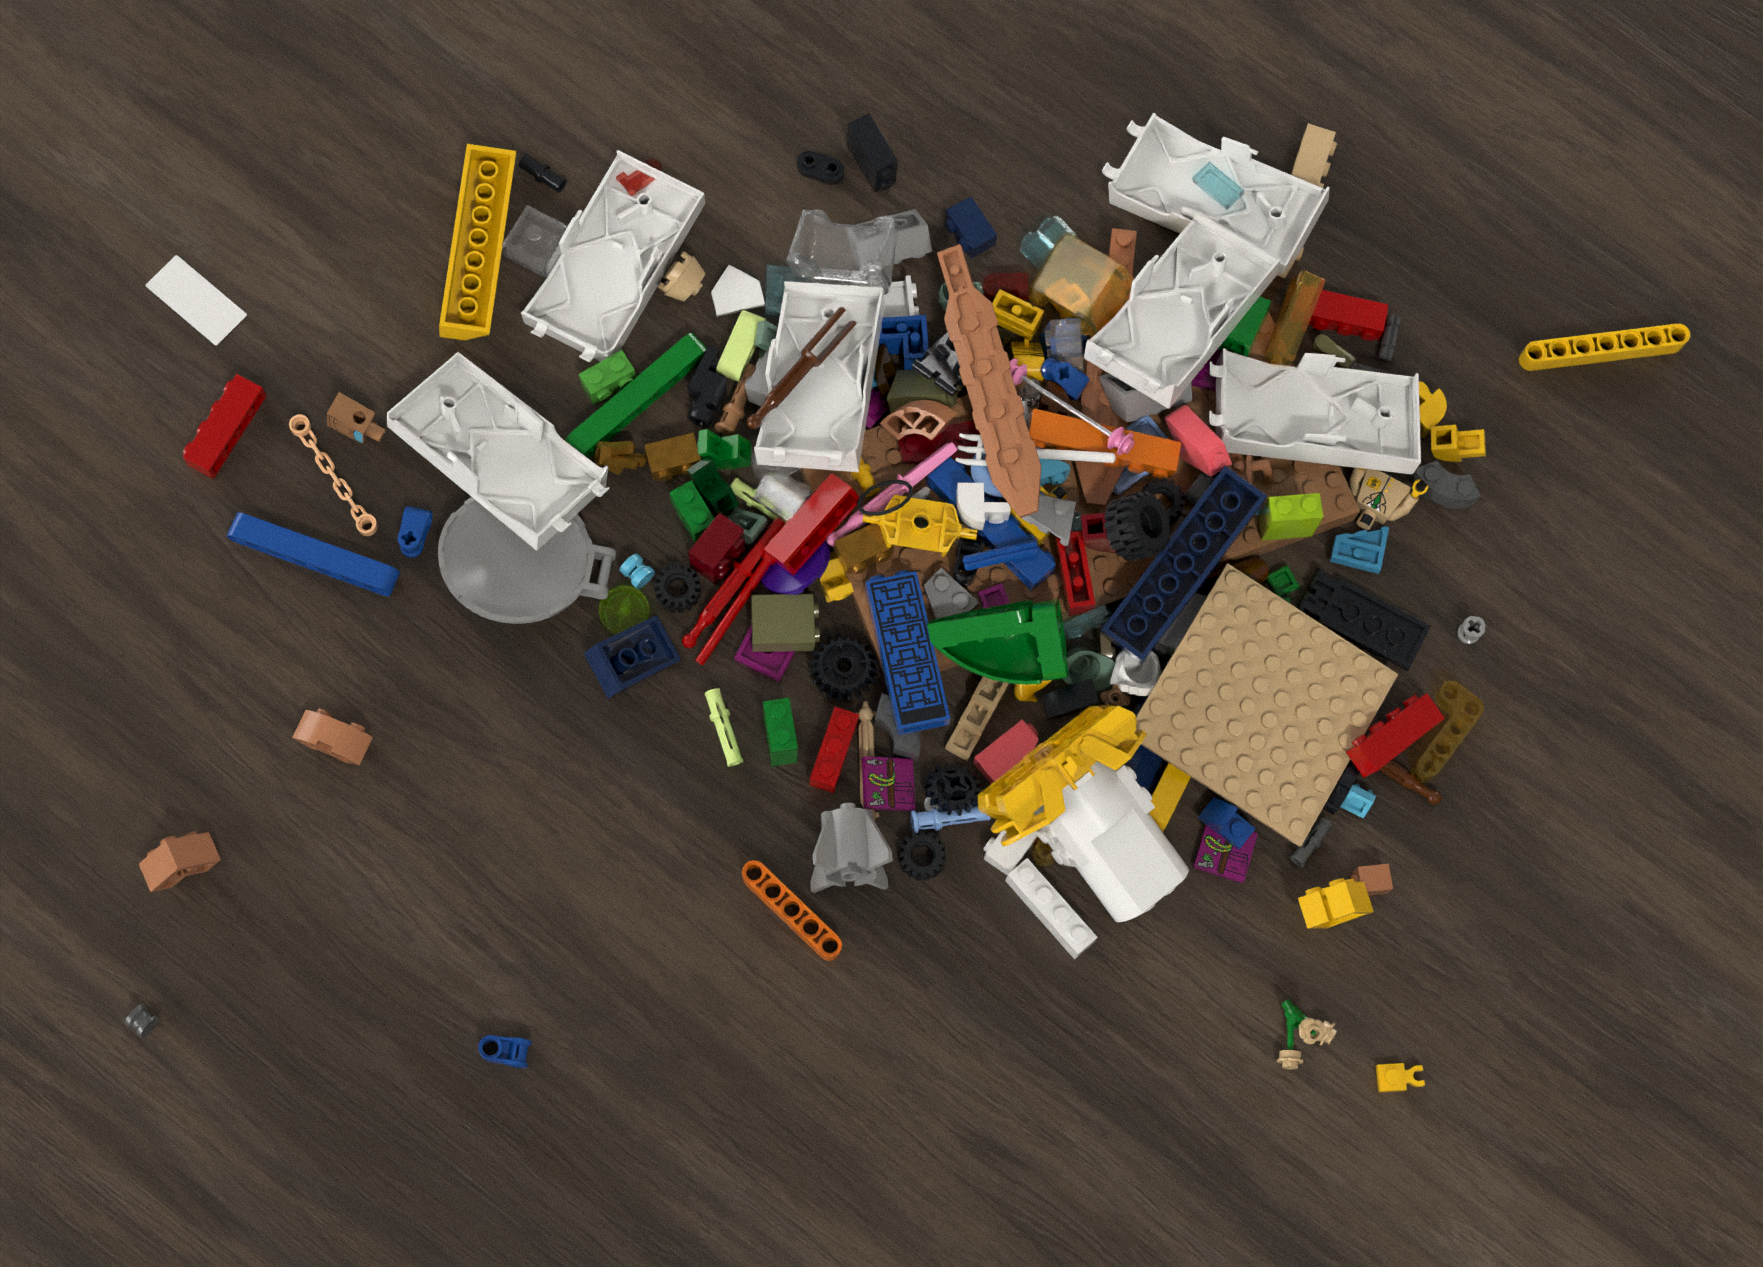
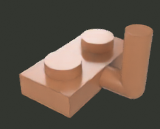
M1228 453L1232 464L1227 467L1254 486L1253 471H1262L1265 483L1271 484L1274 482V475L1268 460L1253 461V455Z

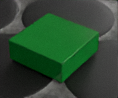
M1288 565L1270 573L1266 580L1271 591L1281 597L1300 587Z

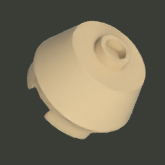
M685 251L680 255L683 260L681 262L675 261L663 276L667 280L665 284L660 282L657 286L665 292V296L683 302L691 294L695 296L703 286L700 282L705 275L704 270L694 255L691 257Z

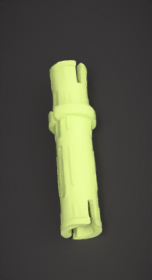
M736 478L730 487L734 494L746 501V505L750 508L755 507L773 520L779 517L785 524L793 517V514L762 495V491L758 488L753 489L739 478Z
M720 688L709 690L704 693L711 711L709 717L711 721H714L728 767L738 765L743 762V758L741 757L729 720V709L725 708Z

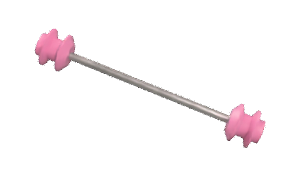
M1016 358L1010 361V372L1015 386L1024 381L1109 436L1108 449L1118 448L1117 454L1119 456L1123 453L1127 454L1132 449L1135 443L1133 433H1129L1126 436L1123 434V427L1117 428L1113 432L1107 430L1026 377V364L1019 367Z

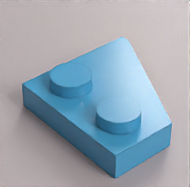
M1381 527L1380 530L1370 532L1363 530L1357 531L1355 534L1336 535L1329 562L1379 574L1389 527Z

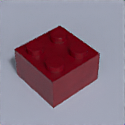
M719 512L690 549V568L713 584L719 579L723 580L731 569L729 565L734 559L739 560L746 550L744 547V529Z

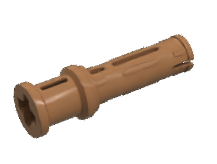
M751 364L745 366L730 402L723 407L724 413L720 422L715 424L714 429L725 437L736 435L735 429L738 422L744 417L743 409L748 400L745 383L748 377H752L756 366Z

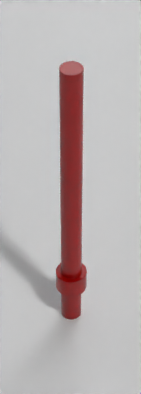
M766 551L761 557L762 561L696 657L695 661L703 666L769 567L771 565L774 566L776 563Z

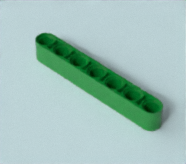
M693 333L687 334L573 430L565 441L585 457L590 458L595 453L596 445L599 441H610L698 366L708 348Z

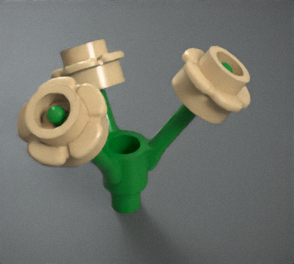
M1288 999L1282 1003V1007L1285 1010L1284 1015L1287 1018V1050L1279 1051L1277 1062L1282 1064L1283 1069H1298V1064H1302L1303 1060H1301V1052L1293 1050L1294 1029L1299 1028V1036L1301 1039H1304L1305 1043L1314 1044L1315 1041H1320L1319 1045H1323L1324 1042L1330 1044L1337 1030L1333 1028L1335 1026L1334 1022L1331 1024L1325 1020L1322 1023L1318 1019L1308 1018L1300 1011L1298 1006H1294L1292 1001Z

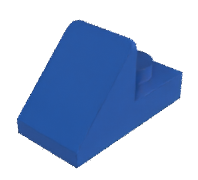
M1213 797L1198 816V819L1239 850L1256 828L1236 813L1238 809L1236 806Z

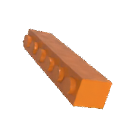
M1033 409L1028 415L1027 428L1036 448L1114 453L1116 455L1115 462L1104 463L1105 466L1111 468L1122 466L1128 468V471L1133 473H1143V471L1153 473V477L1159 479L1171 477L1177 471L1181 442L1124 429L1123 434L1126 436L1129 433H1133L1135 443L1127 454L1123 453L1119 456L1117 454L1118 448L1108 449L1109 436L1082 419ZM1100 424L1111 432L1117 429V427Z

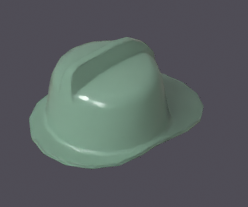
M1076 647L1067 652L1068 678H1063L1066 683L1071 685L1092 679L1096 692L1105 690L1112 685L1110 681L1115 665L1112 659L1093 652L1086 647Z

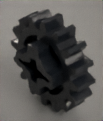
M945 762L943 769L937 765L935 771H930L928 779H926L924 788L927 790L925 797L931 798V806L936 804L939 806L938 812L946 809L949 816L952 811H956L958 816H961L964 809L969 813L972 806H977V795L982 792V789H980L981 780H975L976 772L969 774V767L965 766L961 769L957 762L954 767H950L949 763Z

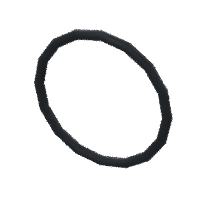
M888 480L878 483L867 489L857 501L858 510L869 516L892 513L903 507L911 499L913 488L908 482L902 480ZM888 484H902L909 488L907 498L891 509L881 512H869L861 507L863 498L878 487Z

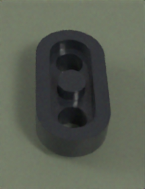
M812 151L801 153L797 159V170L804 177L829 185L840 183L844 177V166L837 159ZM811 160L813 163L806 164L805 161ZM834 167L836 171L830 172L828 169Z

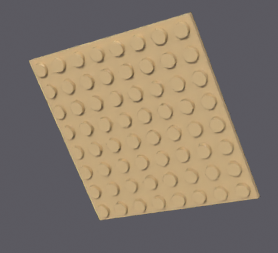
M1227 563L1136 716V731L1145 730L1147 733L1141 743L1142 746L1301 847L1350 761L1346 751L1353 747L1351 742L1360 735L1365 734L1398 674Z

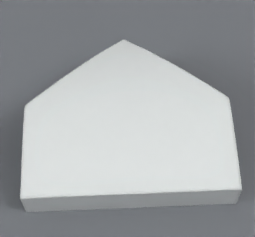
M728 265L711 291L717 317L765 306L760 282L731 265Z

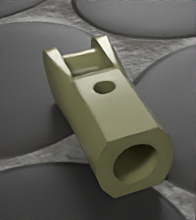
M1324 334L1316 336L1313 342L1315 352L1345 358V362H1336L1335 366L1338 368L1349 369L1356 359Z

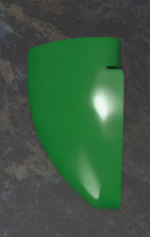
M1059 599L1035 603L1032 600L1008 603L933 619L927 623L929 638L934 647L961 667L980 676L995 681L1024 685L1041 684L1042 681L1068 678L1066 641Z

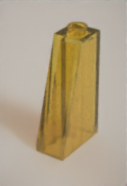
M1302 270L1290 280L1265 353V357L1271 359L1270 362L1272 364L1288 366L1294 362L1326 279Z

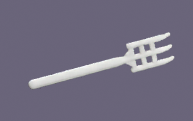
M960 433L959 437L978 441L977 447L957 446L959 450L976 453V459L956 458L955 460L965 465L987 466L986 460H981L982 454H986L981 435ZM1036 448L1039 459L1114 463L1116 460V455L1110 452Z

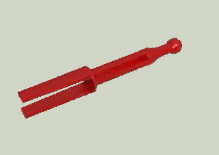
M779 517L772 521L740 563L733 562L734 570L699 614L698 621L690 633L683 636L682 644L685 648L690 649L696 645L697 638L702 631L714 622L746 578L752 576L751 571L764 554V548L785 525V522Z

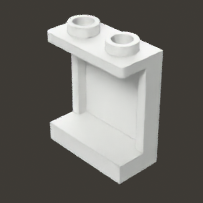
M911 275L905 276V281L862 284L861 278L851 279V286L883 288L885 298L883 317L919 315V307L914 306L913 298H917L916 283H911Z

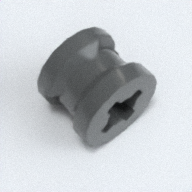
M141 1003L131 1011L124 1024L129 1028L133 1027L136 1029L138 1036L143 1038L154 1029L160 1017L158 1015L153 1016L148 1011V1007Z

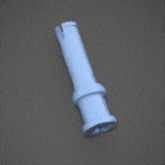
M978 805L976 807L972 806L969 813L963 809L961 816H958L956 811H952L949 816L947 815V810L938 812L936 807L932 808L931 811L917 813L915 810L910 811L912 832H916V834L920 830L934 829L939 831L942 829V826L990 820L989 816L978 810Z

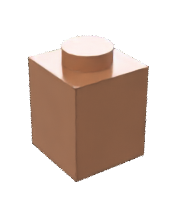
M1389 863L1357 867L1353 871V875L1350 876V879L1353 878L1354 882L1365 883L1369 896L1388 894L1393 890Z

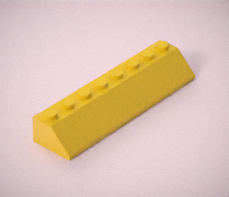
M467 144L439 323V337L468 340L490 335L516 151Z

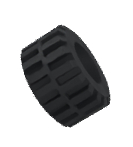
M1139 491L1115 499L1108 505L1107 513L1104 516L1106 520L1104 528L1107 531L1106 537L1110 541V546L1116 550V554L1119 557L1122 556L1124 560L1136 561L1159 554L1167 548L1166 544H1169V535L1171 534V528L1169 527L1170 519L1167 516L1166 508H1163L1160 499H1156L1153 493L1149 494L1148 491Z

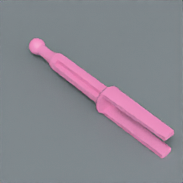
M948 442L903 476L898 473L896 480L906 481L913 487L958 449L953 442ZM891 484L862 508L869 512H881L886 508L894 495L902 496L905 493H909V488L902 484ZM858 510L852 514L841 528L830 534L826 539L827 543L830 546H834L835 540L864 526L867 522H862L863 513Z

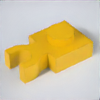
M1404 1063L1379 1064L1375 1066L1378 1093L1406 1091V1084H1410L1413 1087L1425 1086L1424 1080L1416 1081L1413 1077L1414 1072L1423 1071V1065L1414 1066L1409 1070L1404 1069Z

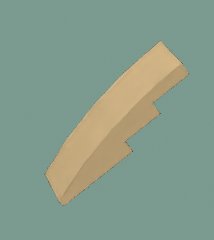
M982 677L957 727L946 744L945 749L968 761L1009 683Z

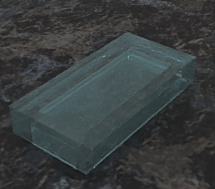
M1210 161L1192 177V181L1226 210L1244 195V189Z

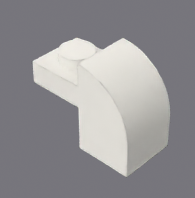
M958 483L956 490L957 512L967 526L983 530L985 520H989L993 524H999L1009 519L1010 505L1008 502H984V483Z

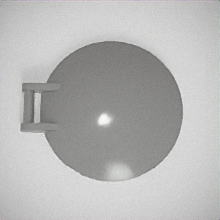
M471 497L455 513L453 512L446 521L439 538L438 562L446 586L466 608L490 620L510 624H524L541 621L560 613L569 607L579 595L606 599L609 591L607 588L612 561L616 557V551L609 547L593 545L586 531L585 524L578 514L568 522L572 524L564 532L558 531L536 551ZM594 559L602 560L597 584L589 583Z

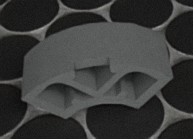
M1438 460L1418 467L1408 478L1412 486L1415 481L1421 479L1416 485L1419 491H1424L1426 486L1429 485L1428 491L1421 496L1427 501L1431 500L1443 505V508L1465 509L1473 507L1481 497L1471 474L1463 476L1451 474L1440 465Z
M881 694L874 725L883 729L889 735L893 744V756L913 759L914 762H918L921 747L920 732L898 735L890 698L888 695Z

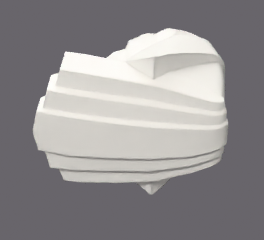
M1122 650L1116 657L1110 684L1118 685L1120 691L1127 692L1128 694L1148 696L1162 673L1158 656L1151 652L1144 663L1141 664Z

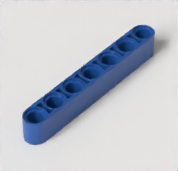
M236 513L226 535L227 538L238 544L388 597L391 596L400 575L399 570L387 564L244 513Z

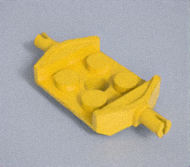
M894 495L885 510L899 505L907 497ZM911 498L903 507L892 513L880 516L863 514L862 522L874 523L880 526L886 547L891 548V545L940 552L942 553L941 556L945 557L957 538L976 540L977 529L962 528L953 504ZM922 517L927 520L928 526L926 528H918L914 520Z

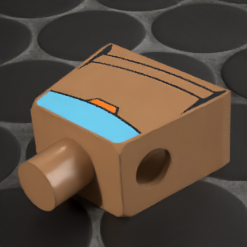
M340 392L327 412L328 428L360 443H364L367 436L380 442L387 430L375 423V413Z

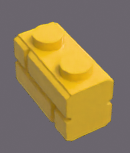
M1000 289L992 303L998 325L1032 341L1042 322L1044 310L1036 306L1032 307V304Z

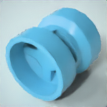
M638 553L630 556L619 569L625 577L631 579V584L636 589L646 585L655 574V571L650 566H646L643 563V558Z

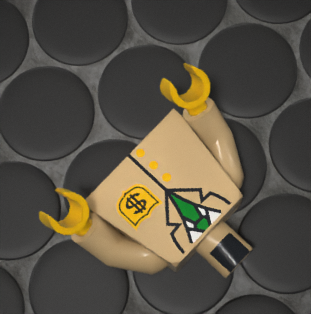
M1354 468L1348 481V486L1361 514L1357 520V525L1365 530H1370L1374 521L1384 525L1387 520L1395 521L1407 515L1419 500L1418 496L1428 491L1429 485L1426 486L1424 491H1419L1416 485L1421 479H1418L1413 484V491L1409 492L1410 486L1379 470Z

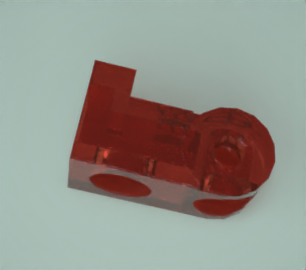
M648 159L644 162L662 172V165L659 161ZM636 170L629 176L625 172L616 176V180L631 197L655 180L639 170Z
M1028 273L990 274L983 280V295L993 302L998 291L1001 289L1028 302Z

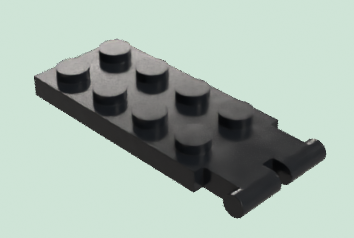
M997 327L1003 349H1006L1013 337L1008 335L1002 328ZM947 332L925 352L923 361L916 359L911 367L928 380L931 378L936 379L934 384L953 397L958 390L956 386L964 387L959 372L960 364L953 342L950 341Z
M1317 568L1307 586L1315 594L1304 592L1296 608L1303 613L1315 617L1320 624L1344 639L1408 671L1431 625L1342 579L1336 582L1324 576L1326 572L1323 569Z

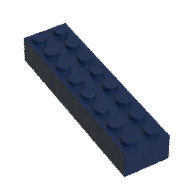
M1225 466L1172 535L1169 544H1166L1167 548L1156 556L1103 626L1101 634L1139 663L1143 664L1264 504L1267 495Z

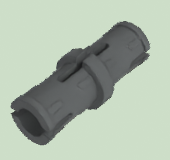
M1323 817L1317 818L1302 846H1298L1290 856L1293 863L1300 867L1305 866L1313 852L1319 850L1321 841L1333 827L1330 821Z

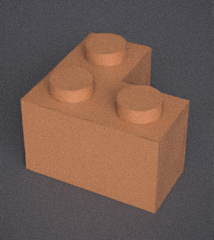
M195 831L180 838L175 836L164 838L160 841V846L147 853V857L139 863V866L150 892L174 887L185 876L207 872L221 859L209 832L197 834Z

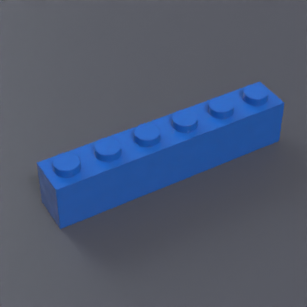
M949 457L927 476L926 485L944 503L953 504L957 511L956 490L958 483L975 482L966 473L967 470L962 463L954 461ZM984 493V502H999L995 497H989ZM1011 514L1008 520H1004L1003 523L993 524L989 520H985L983 530H977L976 533L980 540H985V545L990 550L1032 540L1036 541L1032 534L1029 532L1025 533L1019 527V522ZM1039 546L1037 555L1004 562L1031 592L1047 579L1056 567L1054 557L1047 550L1043 551Z

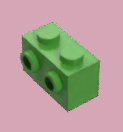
M622 350L579 374L580 385L593 405L608 399L612 394L623 389L636 378L635 369Z

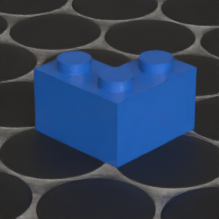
M926 315L883 317L878 351L880 346L886 343L890 354H903L904 370H912L911 366L916 359L923 361V356L929 349Z

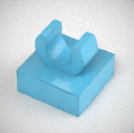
M1356 783L1351 786L1340 807L1364 819L1374 803L1376 795L1372 794V790L1366 791L1359 787L1360 784Z

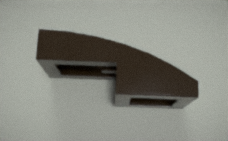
M886 343L882 344L879 348L875 367L877 385L884 401H887L891 388L889 380L895 378L897 373Z

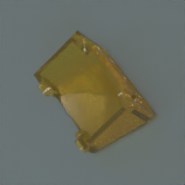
M1065 233L1057 240L1029 286L1028 297L1035 305L1041 306L1047 305L1050 300L1076 316L1078 321L1077 327L1082 334L1093 337L1116 316L1129 300L1133 281L1123 265L1076 237Z

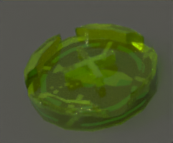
M621 585L608 591L606 599H601L598 613L602 625L607 631L616 635L649 619L650 607L646 597L640 590L632 586Z

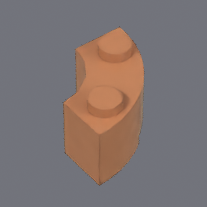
M916 400L902 405L884 418L880 424L898 440L905 435L913 433L924 435L933 440L946 429L957 413L948 406L936 401Z
M319 708L316 712L305 710L292 738L311 749L331 755L345 763L360 765L373 738L364 733L365 728L354 722L348 725L331 718L332 714Z

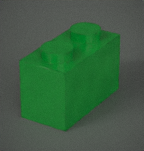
M689 481L669 492L670 503L696 543L715 518L693 482Z

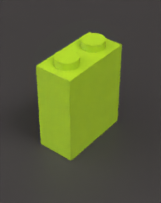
M1320 493L1269 497L1261 514L1258 516L1261 540L1312 537L1323 519Z

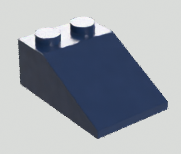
M657 615L595 644L584 653L608 699L681 661Z

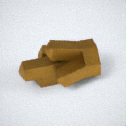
M599 441L594 455V463L601 468L608 466V470L617 475L622 473L624 468L636 470L638 466L644 467L647 459L644 454L634 453L636 446L632 441Z

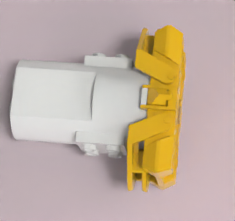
M1089 706L977 795L978 810L989 817L997 819L991 827L993 833L1006 831L1000 841L1003 847L1036 831L1040 840L1045 844L1048 843L1053 849L1051 854L1060 865L1076 867L1114 921L1124 922L1149 911L1160 899L1170 894L1186 878L1189 868L1149 814L1155 808L1151 802V794L1144 787L1139 786L1135 780L1137 779L1135 772L1129 766L1124 765L1132 758L1146 737V731H1136V715L1120 706H1108L1105 709L1098 706Z

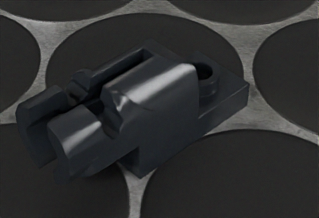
M709 345L688 386L689 396L693 397L687 414V419L705 429L709 428L713 420V412L715 413L719 410L727 393L726 378L716 373L720 360L719 348Z

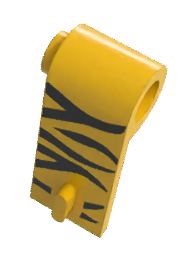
M1026 337L1024 342H1011L1010 347L1013 359L1016 358L1018 360L1017 365L1019 367L1023 364L1027 365L1026 377L1031 381H1043L1041 366L1044 362V354L1041 344L1029 343V338Z

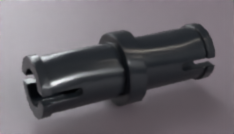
M525 154L519 161L518 167L525 170L534 176L537 182L545 183L557 193H560L566 186L567 180L560 177L551 171L548 165L540 164L528 154Z

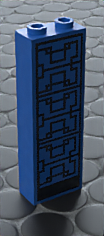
M902 570L896 572L895 576L885 577L884 575H877L871 577L869 581H866L865 591L898 735L949 725V710L934 645L929 638L928 619L917 571Z

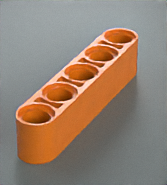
M755 860L747 862L742 870V878L745 885L821 958L827 961L837 959L842 949V942L839 936L761 862ZM751 869H757L762 875L757 880H751L747 877V873ZM770 887H776L780 890V895L776 898H769L765 892ZM788 905H795L798 907L799 913L791 917L784 910ZM807 923H814L817 925L818 931L813 935L805 933L803 927ZM827 941H832L837 945V950L833 953H827L823 950V944Z

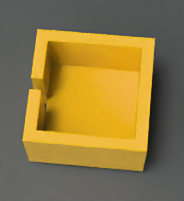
M1340 878L1329 882L1330 887L1322 889L1321 887L1308 889L1305 891V896L1298 898L1308 929L1330 928L1374 912L1365 883L1354 882L1353 878L1347 880Z

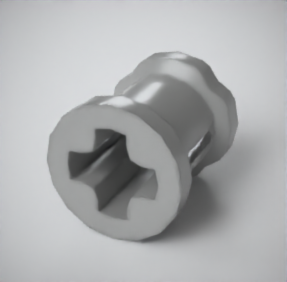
M1467 617L1459 626L1457 636L1461 642L1473 644L1485 633L1486 624L1480 617Z

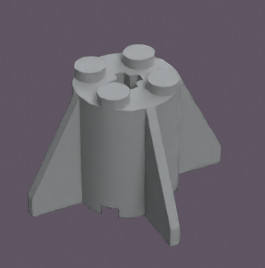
M843 803L840 805V809L822 812V830L813 852V865L815 867L810 881L811 892L816 893L833 885L846 886V882L854 881V886L870 884L884 890L888 889V878L883 865L893 861L892 850L874 822L873 811L856 808L854 803Z

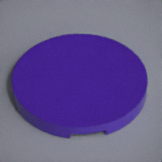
M825 540L794 576L777 563L774 566L771 565L761 579L762 583L776 595H797L804 592V588L814 582L816 578L820 579L825 572L830 558L829 545Z

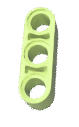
M742 310L718 362L717 374L739 382L745 366L749 364L757 347L755 346L758 322L766 321V318Z

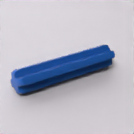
M1035 540L966 555L963 557V565L965 570L969 571L1038 554L1039 549Z

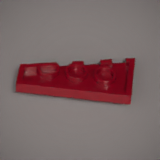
M974 420L947 426L933 440L916 433L905 435L900 440L897 439L902 463L919 464L948 442H953L956 448L958 445L977 447L978 441L961 438L959 434L980 435V432L976 429ZM958 449L950 457L954 461H956V458L973 459L976 453H968Z

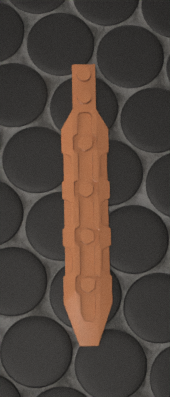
M1112 228L1107 274L1092 294L1090 339L1116 316L1130 298L1132 282L1134 280L1132 273L1137 231ZM1086 360V376L1090 380L1082 391L1080 405L1082 406V413L1099 424L1117 428L1123 427L1127 430V422L1113 412L1100 382V376L1108 374V372ZM1075 461L1085 503L1105 506L1125 467L1111 468L1105 466L1104 462Z
M959 244L937 252L949 292L944 321L950 341L953 342L960 364L959 372L973 408L972 416L976 429L980 432L987 455L985 460L992 483L1016 514L1022 518L1039 511L1041 463L1035 443L1030 438L1023 415L1025 410L1010 372L1011 364L1007 352L1003 349L997 329L998 321L992 302L975 289L963 248Z

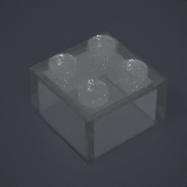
M527 205L502 244L504 256L547 278L562 254L559 242L568 226Z

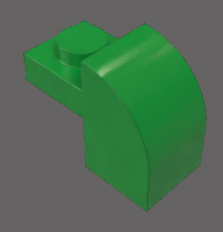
M708 429L699 431V441L697 442L698 455L703 458L706 456L710 457L716 469H737L751 466L752 442L739 434L719 437Z

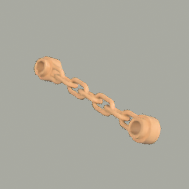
M301 414L293 416L289 422L292 433L298 436L306 447L313 448L316 453V463L323 473L331 475L334 480L333 488L342 500H348L352 506L351 515L356 521L359 533L363 536L373 535L378 528L374 516L367 514L361 505H356L351 499L353 495L351 488L344 479L337 478L333 472L335 465L328 454L320 452L317 448V438L311 430L308 418ZM299 425H305L303 430H297ZM308 433L313 439V441L311 439L308 440L309 444L303 437L306 436ZM323 456L330 464V466H326V469L319 461V459H324ZM342 482L349 494L345 492L343 496L337 485L341 487ZM360 509L363 514L357 517L355 512L359 513ZM365 524H372V527L370 529H363Z

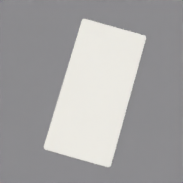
M177 255L146 284L149 290L214 345H218L247 316L243 310Z

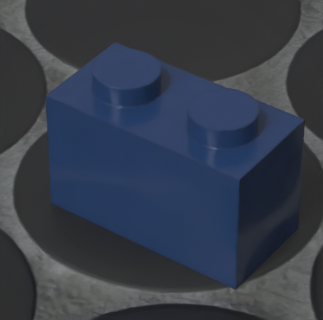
M972 197L946 210L944 221L946 229L950 234L954 233L958 239V245L962 246L964 253L966 252L971 259L996 245L997 234Z

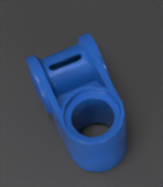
M1054 358L1045 360L1041 366L1042 377L1048 382H1054L1062 387L1068 398L1073 401H1077L1090 380L1070 363L1060 362Z
M410 506L405 507L397 539L404 556L414 558L422 553L427 533L432 523V511Z
M487 1035L480 1040L478 1050L481 1057L487 1062L504 1064L515 1068H528L526 1058L528 1046L532 1045V1041L516 1037ZM489 1042H494L499 1046L497 1053L494 1055H486L484 1053V1047Z

